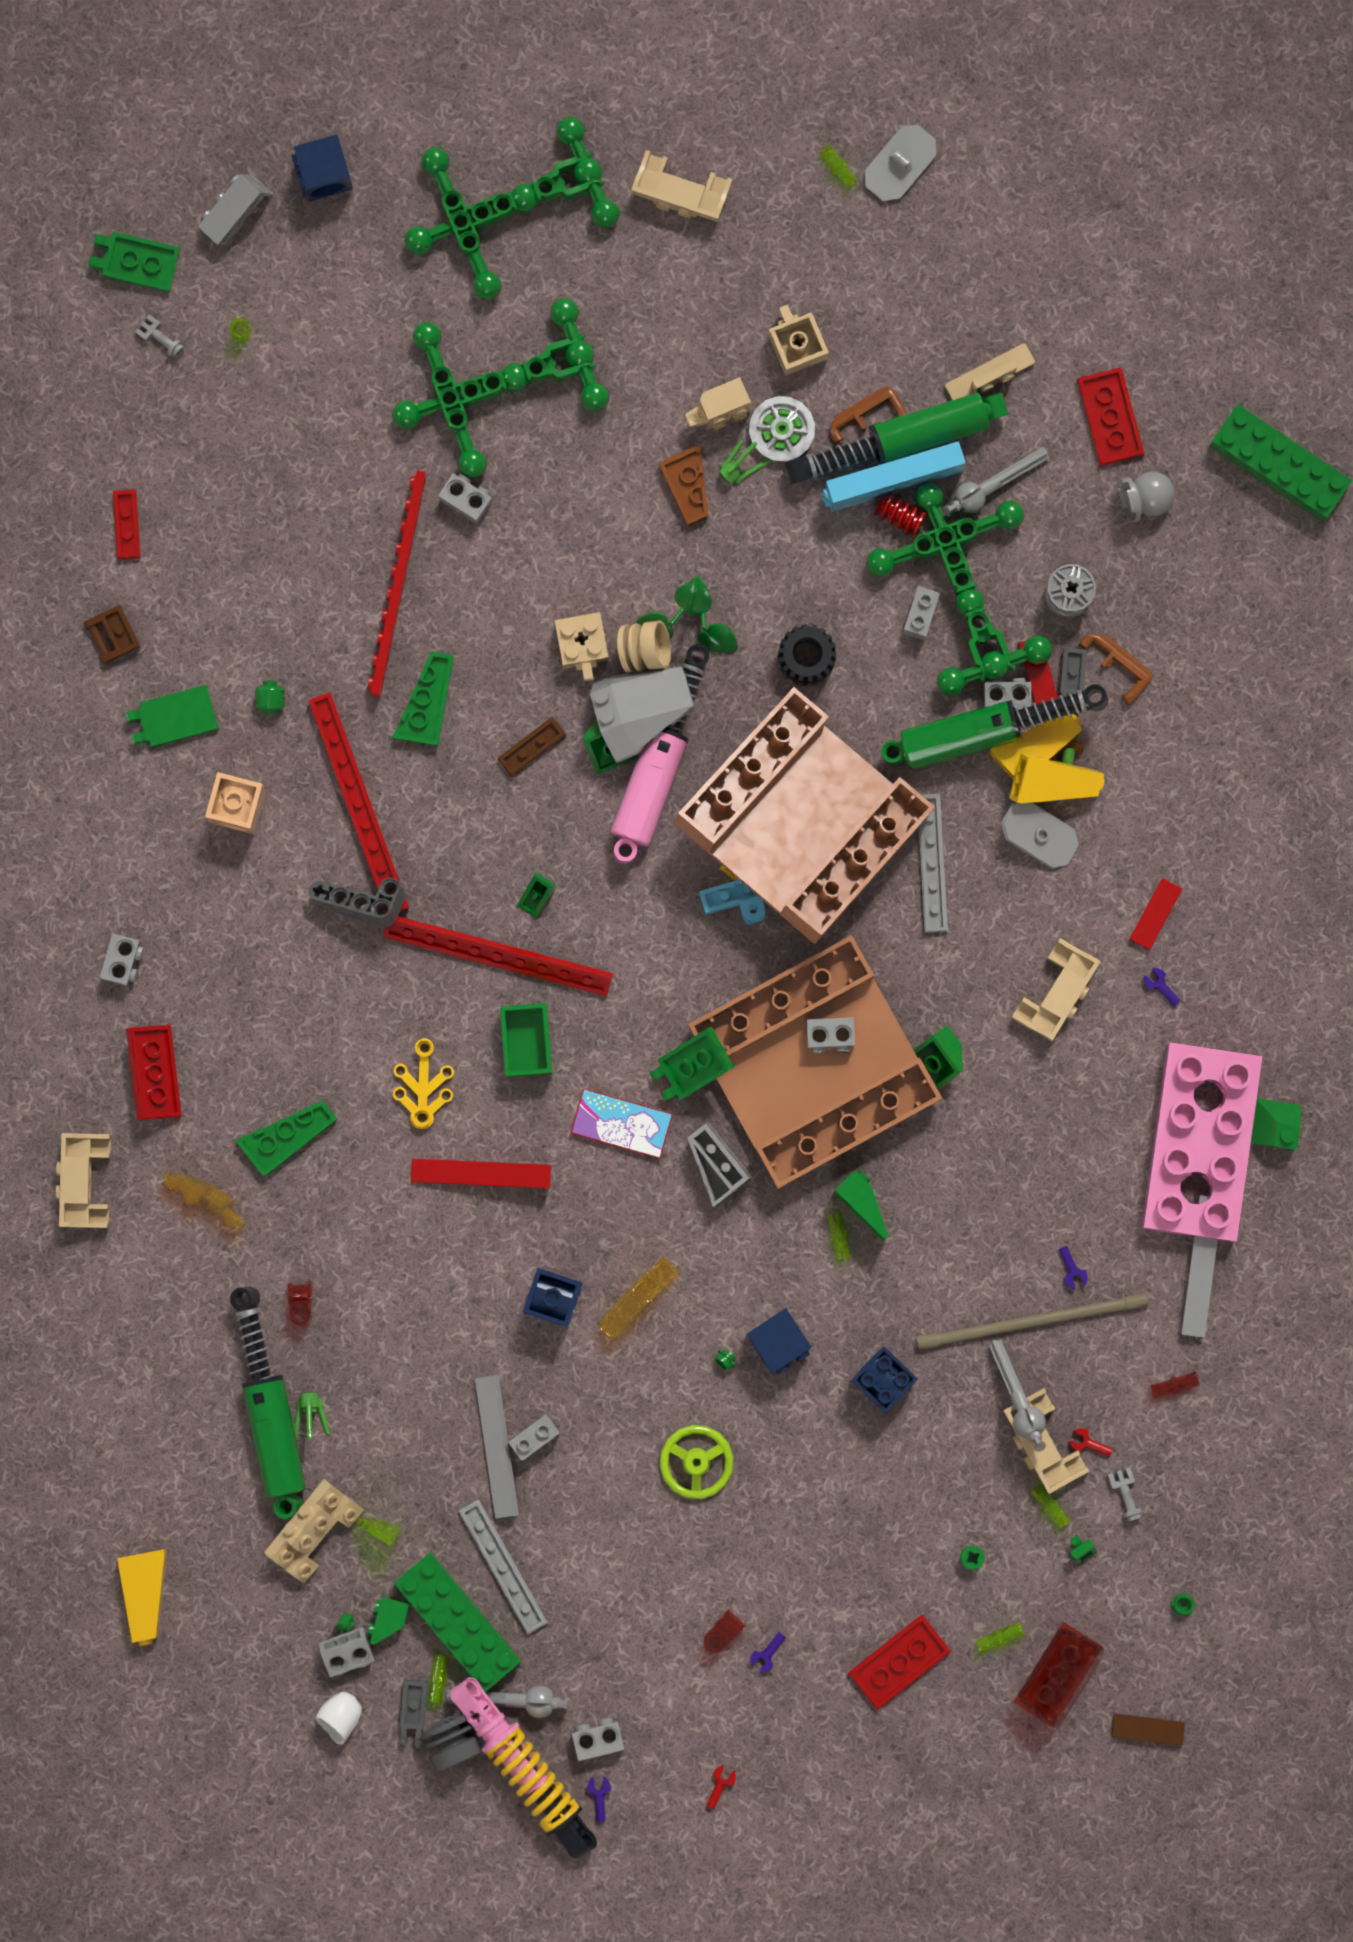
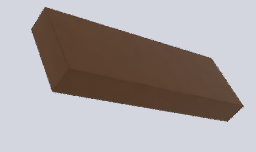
M551 717L498 757L497 760L508 774L513 777L564 738L566 734L554 718Z
M1114 1713L1111 1737L1183 1746L1185 1722Z

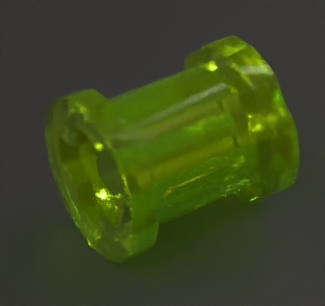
M235 318L229 324V331L235 341L245 342L250 338L251 329L246 320ZM239 326L243 328L242 334L237 332Z

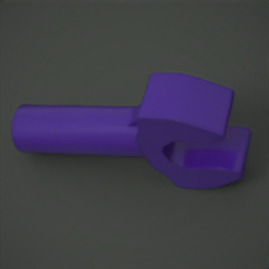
M1153 967L1152 971L1158 976L1157 982H1152L1145 975L1143 980L1148 990L1158 989L1173 1006L1177 1005L1181 1000L1165 984L1164 978L1166 973L1162 969Z
M1067 1246L1060 1248L1059 1252L1068 1270L1067 1276L1064 1278L1065 1284L1074 1290L1075 1284L1072 1279L1075 1275H1078L1083 1285H1086L1088 1279L1086 1270L1076 1268Z
M778 1632L764 1651L758 1652L755 1650L752 1653L750 1665H753L758 1658H763L765 1665L760 1669V1673L769 1671L773 1667L771 1656L786 1637Z
M604 1776V1786L602 1789L597 1790L594 1786V1778L592 1777L587 1785V1792L595 1796L596 1822L606 1821L604 1796L607 1792L611 1791V1784Z

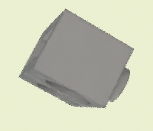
M453 473L439 493V501L478 524L492 503L491 493L481 486L477 489L471 485V480L462 474L457 476ZM459 486L463 489V492L459 496H454L450 493L451 489ZM478 498L483 503L479 508H473L470 506V502Z
M918 586L903 634L925 641L940 595L939 592Z
M1013 678L1012 682H1002V679H989V682H985L983 685L984 707L1009 700L1013 701L1014 707L1018 710L1023 709L1024 705L1026 707L1032 706L1031 682H1025V678ZM998 690L1002 694V699L999 701L992 700L990 692ZM1013 691H1023L1025 699L1016 700L1013 697Z
M112 933L100 979L129 987L130 982L134 983L138 972L137 969H134L136 961H141L144 947H141L142 942ZM125 944H130L132 952L127 956H123L120 951L121 947ZM119 966L125 967V975L121 978H116L114 976L115 969Z
M854 1017L810 1019L806 1021L808 1049H813V1053H827L829 1048H836V1052H849L850 1047H855ZM840 1029L846 1030L849 1034V1039L839 1041L836 1038V1032ZM817 1030H821L825 1033L826 1039L818 1043L814 1041L812 1034Z
M545 1414L508 1443L521 1461H524L559 1435L560 1431L548 1415Z
M364 1627L319 1643L320 1653L330 1678L336 1675H344L358 1667H366L375 1661Z
M612 1718L598 1721V1726L590 1727L589 1723L576 1726V1731L572 1732L578 1761L625 1750L618 1721L613 1722ZM607 1729H611L616 1733V1738L612 1742H607L602 1737L603 1732ZM583 1735H589L593 1739V1744L588 1748H584L580 1745L579 1739Z

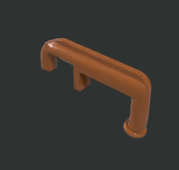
M889 386L882 387L839 413L829 428V434L834 443L839 445L843 443L844 438L839 429L854 420L862 432L865 431L867 423L862 416L886 401L890 402L897 416L907 414L904 405L895 391Z
M1096 633L1086 635L1080 641L1079 648L1087 650L1094 642L1109 654L1100 665L1103 669L1105 667L1108 668L1115 660L1138 679L1126 694H1122L1123 700L1130 706L1131 702L1141 694L1152 680L1151 671L1108 636Z

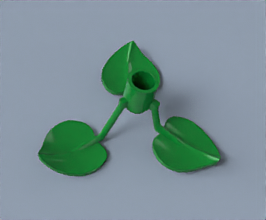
M699 576L681 585L675 591L674 599L681 609L671 621H668L667 616L663 613L651 612L641 616L635 622L642 627L645 622L660 620L667 627L671 639L674 633L671 626L687 610L690 615L701 614V626L704 631L698 634V641L707 650L726 653L735 651L739 647L734 632L728 626L719 623L706 626L705 613L712 607V598Z

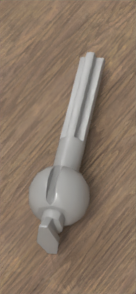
M1041 447L979 485L975 482L961 484L955 491V500L951 502V505L943 507L945 515L949 517L953 511L958 512L960 510L970 514L978 512L985 504V496L1048 460V452Z
M994 1340L989 1345V1348L1017 1410L1013 1421L1014 1429L1018 1435L1035 1443V1451L1041 1452L1046 1447V1444L1041 1441L1043 1438L1041 1434L1045 1430L1046 1425L1045 1416L1036 1407H1030L1002 1340Z
M534 1686L527 1691V1694L485 1692L496 1707L526 1708L527 1713L535 1718H545L553 1712V1709H560V1707L569 1709L570 1698L561 1699L560 1697H554L552 1690L545 1686ZM447 1690V1704H454L450 1696L451 1690Z

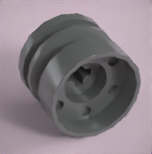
M464 1714L452 1715L442 1719L421 1733L423 1739L431 1736L435 1738L427 1743L426 1747L438 1746L439 1751L431 1756L437 1771L455 1765L482 1751L476 1736L464 1737V1734L472 1729L471 1724L460 1727L459 1724L467 1720Z

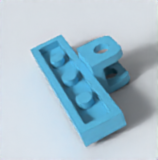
M740 880L699 891L706 915L739 906L743 920L747 925L765 920L763 900ZM751 910L757 911L755 914L750 913Z

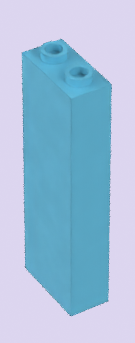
M958 441L828 480L822 494L825 507L830 506L831 512L889 495L891 492L896 493L962 473L966 462L960 443Z

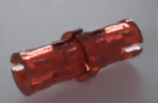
M1196 1372L1176 1378L1172 1376L1170 1380L1150 1385L1154 1399L1173 1393L1177 1395L1180 1394V1391L1200 1386Z

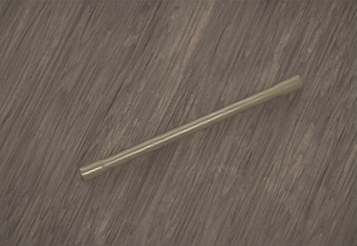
M1141 1293L1121 1299L970 1328L916 1336L918 1350L929 1349L948 1343L1115 1311L1148 1307V1299L1146 1293Z

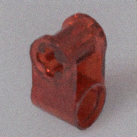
M312 1282L301 1285L288 1283L290 1320L298 1327H306L312 1321ZM305 1310L307 1312V1318L304 1322H297L295 1320L297 1311Z
M728 1609L703 1638L704 1648L711 1653L720 1652L746 1625ZM718 1636L719 1647L713 1646L709 1648V1637L716 1638Z

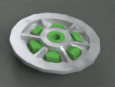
M777 396L765 400L755 409L750 419L749 435L752 443L756 441L757 446L755 448L759 453L773 461L787 462L799 458L809 449L814 439L815 423L811 412L802 402L791 397Z

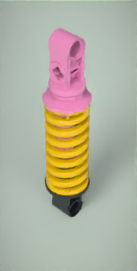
M468 1678L454 1687L450 1692L451 1699L477 1731L478 1737L481 1736L485 1740L486 1744L481 1749L482 1752L490 1760L497 1756L493 1764L494 1766L503 1764L505 1768L501 1771L502 1776H507L510 1773L513 1778L509 1780L508 1784L511 1787L518 1784L520 1787L516 1791L517 1796L521 1797L523 1794L531 1795L524 1801V1805L529 1807L534 1802L538 1804L531 1812L532 1816L536 1817L542 1812L546 1815L539 1822V1825L545 1831V1835L555 1834L566 1848L568 1854L574 1859H578L596 1848L597 1839L578 1815L583 1808L574 1799L570 1801L571 1794L569 1792H562L563 1784L561 1782H554L556 1778L554 1772H546L548 1764L544 1761L538 1763L540 1754L536 1751L531 1752L533 1747L531 1742H523L525 1734L520 1729L519 1724L515 1722L509 1725L504 1720L505 1715L500 1713L476 1679Z

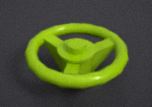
M690 1425L678 1429L667 1438L660 1452L659 1467L663 1480L673 1492L686 1499L702 1500L716 1495L727 1485L733 1473L734 1456L730 1444L720 1432L708 1426ZM699 1434L715 1440L718 1445L708 1451L700 1448L686 1451L676 1445V1443L683 1437ZM670 1453L683 1459L685 1471L692 1475V1490L679 1485L672 1477L669 1468ZM723 1453L725 1459L724 1470L719 1480L711 1487L701 1490V1475H704L709 1470L711 1460Z

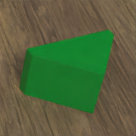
M536 872L517 906L537 918L556 890L555 884Z

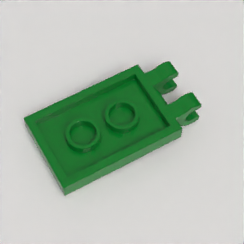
M114 231L111 238L95 234L94 246L106 248L103 259L90 256L89 268L103 270L102 277L170 293L180 247Z
M207 685L139 703L140 710L125 712L129 724L141 721L143 732L131 734L134 746L150 742L151 747L154 748L219 730Z
M710 1027L659 1058L658 1062L661 1066L649 1074L653 1081L666 1075L672 1086L660 1093L664 1101L675 1096L682 1100L735 1067L713 1028Z

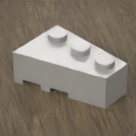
M236 175L229 183L230 188L216 198V205L212 210H208L202 215L200 219L202 222L198 227L217 245H225L244 225L243 222L251 212L255 214L259 210L257 205L265 196L270 198L273 195L255 176Z
M709 1122L705 1123L688 1137L713 1207L717 1206L752 1178Z

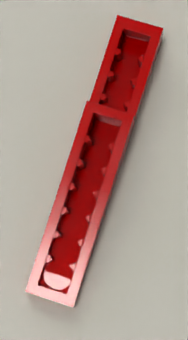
M412 1158L411 1182L550 1189L552 1166L545 1164Z

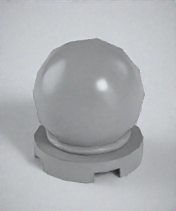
M1147 471L1139 475L1134 482L1129 476L1118 480L1119 484L1123 486V488L1118 489L1123 509L1128 508L1130 517H1127V521L1129 523L1140 521L1141 514L1147 517H1155L1166 513L1173 504L1175 488L1171 480L1163 473Z

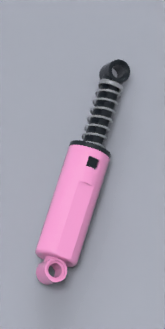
M701 644L689 647L685 662L681 664L691 696L694 698L696 697L693 695L695 689H699L697 683L699 680H702L700 676H704V668L709 660V651ZM700 652L704 659L699 663L694 662L691 659V654ZM685 716L673 726H667L659 733L660 736L656 740H650L642 747L643 750L639 753L611 828V833L619 838L613 853L615 859L620 863L627 864L632 862L636 857L638 845L647 847L651 843L689 741L687 737L679 734V732H683L681 726L683 723H686L684 721ZM621 846H629L632 850L631 855L628 857L621 856L619 854Z

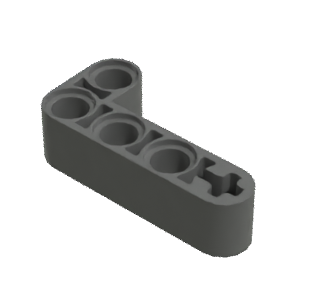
M387 878L382 881L376 896L323 881L314 882L308 891L309 896L320 909L383 927H388L395 923L406 896L400 883L394 878ZM397 889L395 893L389 895L390 891ZM346 898L343 903L338 904L341 899ZM367 904L364 909H359L362 905ZM384 910H388L386 914L380 915Z

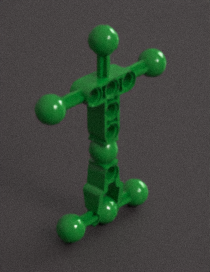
M565 117L557 125V137L562 143L570 146L574 155L573 158L556 163L554 171L540 177L536 182L531 181V185L527 183L519 184L512 192L509 190L507 194L501 193L466 207L461 194L454 190L446 171L450 163L446 151L439 147L427 149L421 157V166L426 173L435 177L442 194L443 209L448 221L430 229L422 226L412 227L408 230L404 239L408 251L416 255L425 254L431 249L433 242L454 234L461 252L468 257L476 275L472 285L473 291L481 299L489 300L498 296L502 284L498 275L487 269L480 252V240L476 231L506 220L513 213L517 215L518 211L530 212L537 204L541 205L542 202H550L561 198L571 201L588 192L594 203L591 210V217L594 223L602 228L612 227L619 220V207L615 202L606 199L602 189L605 182L600 180L603 173L602 167L598 161L591 158L593 152H587L582 142L585 135L583 123L575 117ZM574 169V178L581 185L567 189L565 181L560 177V174ZM548 185L552 190L549 193H542L540 188ZM450 199H456L459 201L458 204L454 207H450L446 204L447 201ZM502 202L510 205L507 210H500L497 206ZM480 211L488 213L485 219H479L476 215ZM460 219L467 221L466 226L461 228L457 227L455 223ZM467 240H473L476 242V245L473 248H466L464 243Z
M560 298L552 304L550 317L554 323L563 327L567 339L547 345L545 352L529 359L527 363L525 361L522 364L510 363L502 371L497 370L498 373L489 372L455 384L450 369L445 367L438 345L442 338L439 327L431 322H422L417 325L413 331V341L418 348L426 352L432 369L431 377L437 397L418 404L408 400L399 402L393 408L392 420L399 428L412 429L419 423L421 417L442 410L448 428L455 434L462 453L458 460L460 472L466 477L477 478L485 472L487 459L483 453L474 449L467 429L468 420L464 408L498 397L502 392L508 393L507 390L513 392L520 391L528 383L531 385L532 382H542L550 379L562 382L580 375L584 386L580 395L581 403L586 409L594 412L600 411L607 406L610 397L606 387L597 383L593 370L596 368V365L592 364L594 350L590 344L584 341L586 335L579 334L575 321L579 315L578 306L571 299ZM566 350V361L572 367L557 371L555 368L556 362L551 356ZM538 365L543 370L539 374H533L530 369ZM445 374L448 376V380L445 383H439L436 381L437 376ZM495 380L499 382V386L496 389H489L487 387L488 382ZM469 388H475L478 391L473 397L467 396L465 392ZM452 395L456 398V401L453 404H446L444 398ZM459 416L463 418V423L459 426L453 425L451 421L454 417Z
M934 483L920 485L915 491V503L920 509L928 512L934 530L917 536L913 544L891 552L883 548L873 550L867 556L866 566L872 575L885 577L893 571L895 564L915 557L924 560L937 555L940 556L950 585L955 591L956 608L964 615V620L968 621L967 627L971 638L968 651L974 663L973 667L962 671L953 667L942 670L936 681L940 692L947 696H956L963 691L966 683L977 679L984 683L986 678L999 680L1005 677L1008 670L1014 671L1015 665L1026 661L1033 664H1043L1048 661L1052 655V645L1047 638L1040 635L1030 637L1024 643L1022 649L1009 653L1002 632L994 630L985 613L984 597L980 591L975 589V583L972 584V574L961 546L973 542L977 534L1001 526L1010 530L1019 527L1024 521L1025 516L1021 505L1014 501H1005L998 506L995 514L976 521L965 518L947 525L940 508L944 498L941 488ZM967 526L973 530V533L967 536L962 534L961 529ZM946 534L952 540L945 544L939 540V537ZM925 542L929 544L930 549L921 551L917 546ZM953 555L957 556L960 560L959 563L954 565L947 561V558ZM965 577L968 583L964 586L958 585L955 581L956 578ZM974 619H981L984 622V626L975 628L972 625V621ZM989 639L996 640L1000 652H989L980 659L976 645L980 642L986 643Z

